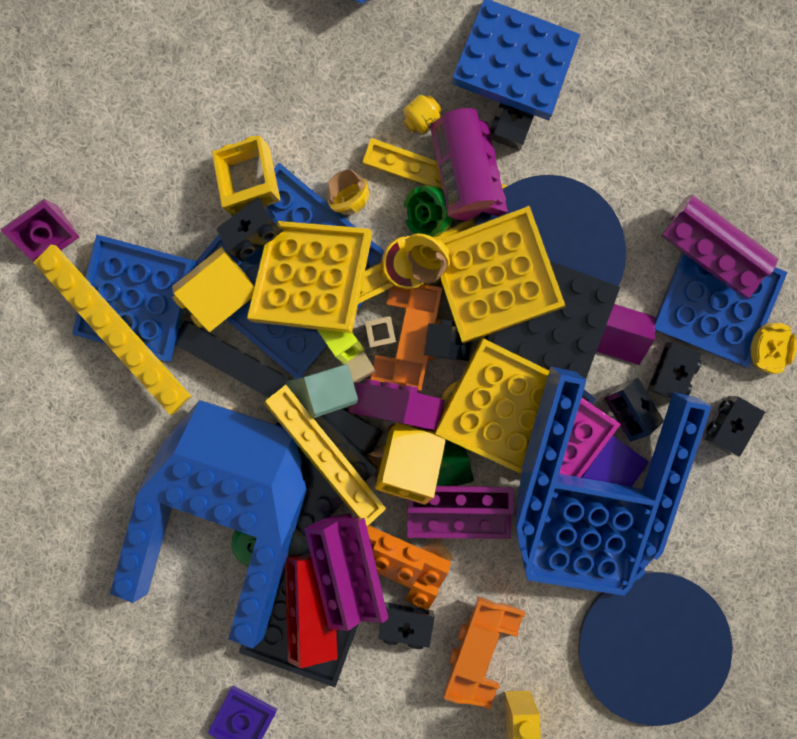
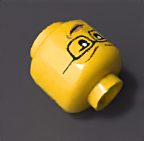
M418 95L404 107L403 114L406 119L403 120V123L411 133L416 131L419 134H426L431 130V124L440 118L442 110L432 96Z

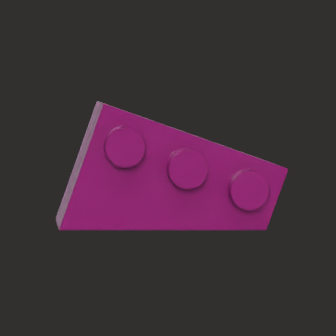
M365 379V383H354L358 402L349 406V413L436 430L442 416L444 399L417 393V387L402 385V389H398V384L383 382V386H380L379 381Z

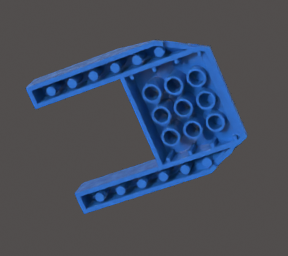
M550 367L522 465L515 527L526 579L624 596L632 588L633 583L645 574L646 571L644 569L654 558L657 560L664 552L712 406L698 397L673 392L642 489L560 474L561 465L587 380L575 371Z
M199 400L162 442L136 495L110 594L131 603L148 595L172 508L257 538L228 640L252 649L263 640L306 493V484L301 471V455L298 452L297 443L282 426Z

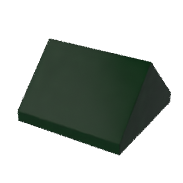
M446 439L436 486H459L474 481L466 449Z

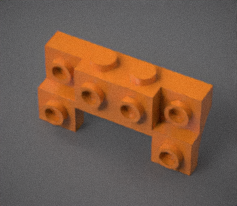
M422 284L417 288L411 289L396 286L389 289L386 305L406 309L396 359L375 355L373 368L376 372L371 375L370 380L394 383L401 387L402 385L413 386L421 391L427 360H433V356L424 355L428 323L438 324L436 317L442 288Z
M368 525L367 530L378 574L409 587L405 601L429 610L437 597L441 584L448 575L451 562Z
M477 596L470 618L468 617L466 624H461L457 636V639L460 640L457 649H452L449 657L452 669L443 691L444 699L457 704H473L492 709V702L500 685L499 682L486 678L485 675L500 636L499 632L518 637L523 616L525 617L526 615L525 610L503 602L499 604Z

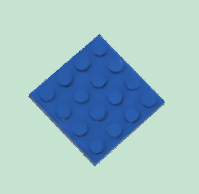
M483 0L452 77L451 84L549 121L580 34L495 1Z
M96 234L86 279L159 360L171 361L184 311L172 298L174 296L172 286L194 269L196 261ZM77 312L72 335L106 344Z
M682 252L655 317V331L742 367L749 368L752 361L751 343L758 329L768 322L788 272L775 267L771 275L766 276L751 297L745 299Z

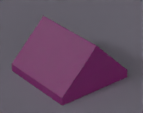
M46 199L41 200L1 228V232L33 262L50 245H56L62 250L80 238L59 206Z
M614 304L597 352L640 365L655 341V316Z

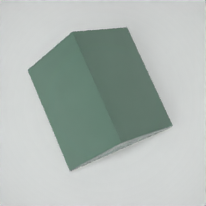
M348 364L289 380L285 384L313 418L357 404L358 402Z

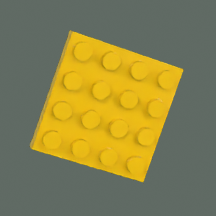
M530 206L441 239L449 249L450 267L440 278L462 343L566 307Z
M278 221L283 232L264 245L247 319L257 323L352 333L373 234L371 229Z
M481 338L434 433L521 474L549 370Z

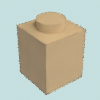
M391 316L365 321L370 348L396 343Z

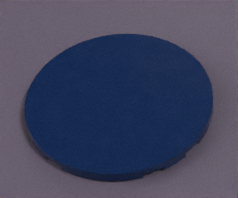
M538 175L524 178L503 189L508 210L506 214L530 206L550 261L619 286L626 263L625 237L617 215L599 193L580 181L558 175ZM481 212L475 226L496 219L498 216Z
M646 571L640 579L633 583L632 588L624 596L601 592L586 611L579 630L578 658L589 688L596 698L611 712L637 724L648 726L670 725L687 720L698 714L718 695L731 667L732 636L722 609L710 594L699 585L685 577L669 572Z

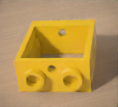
M260 135L250 136L243 141L227 144L220 149L212 151L222 208L231 216L235 215L257 197L267 206L281 202L270 147ZM260 156L265 183L235 193L230 166Z

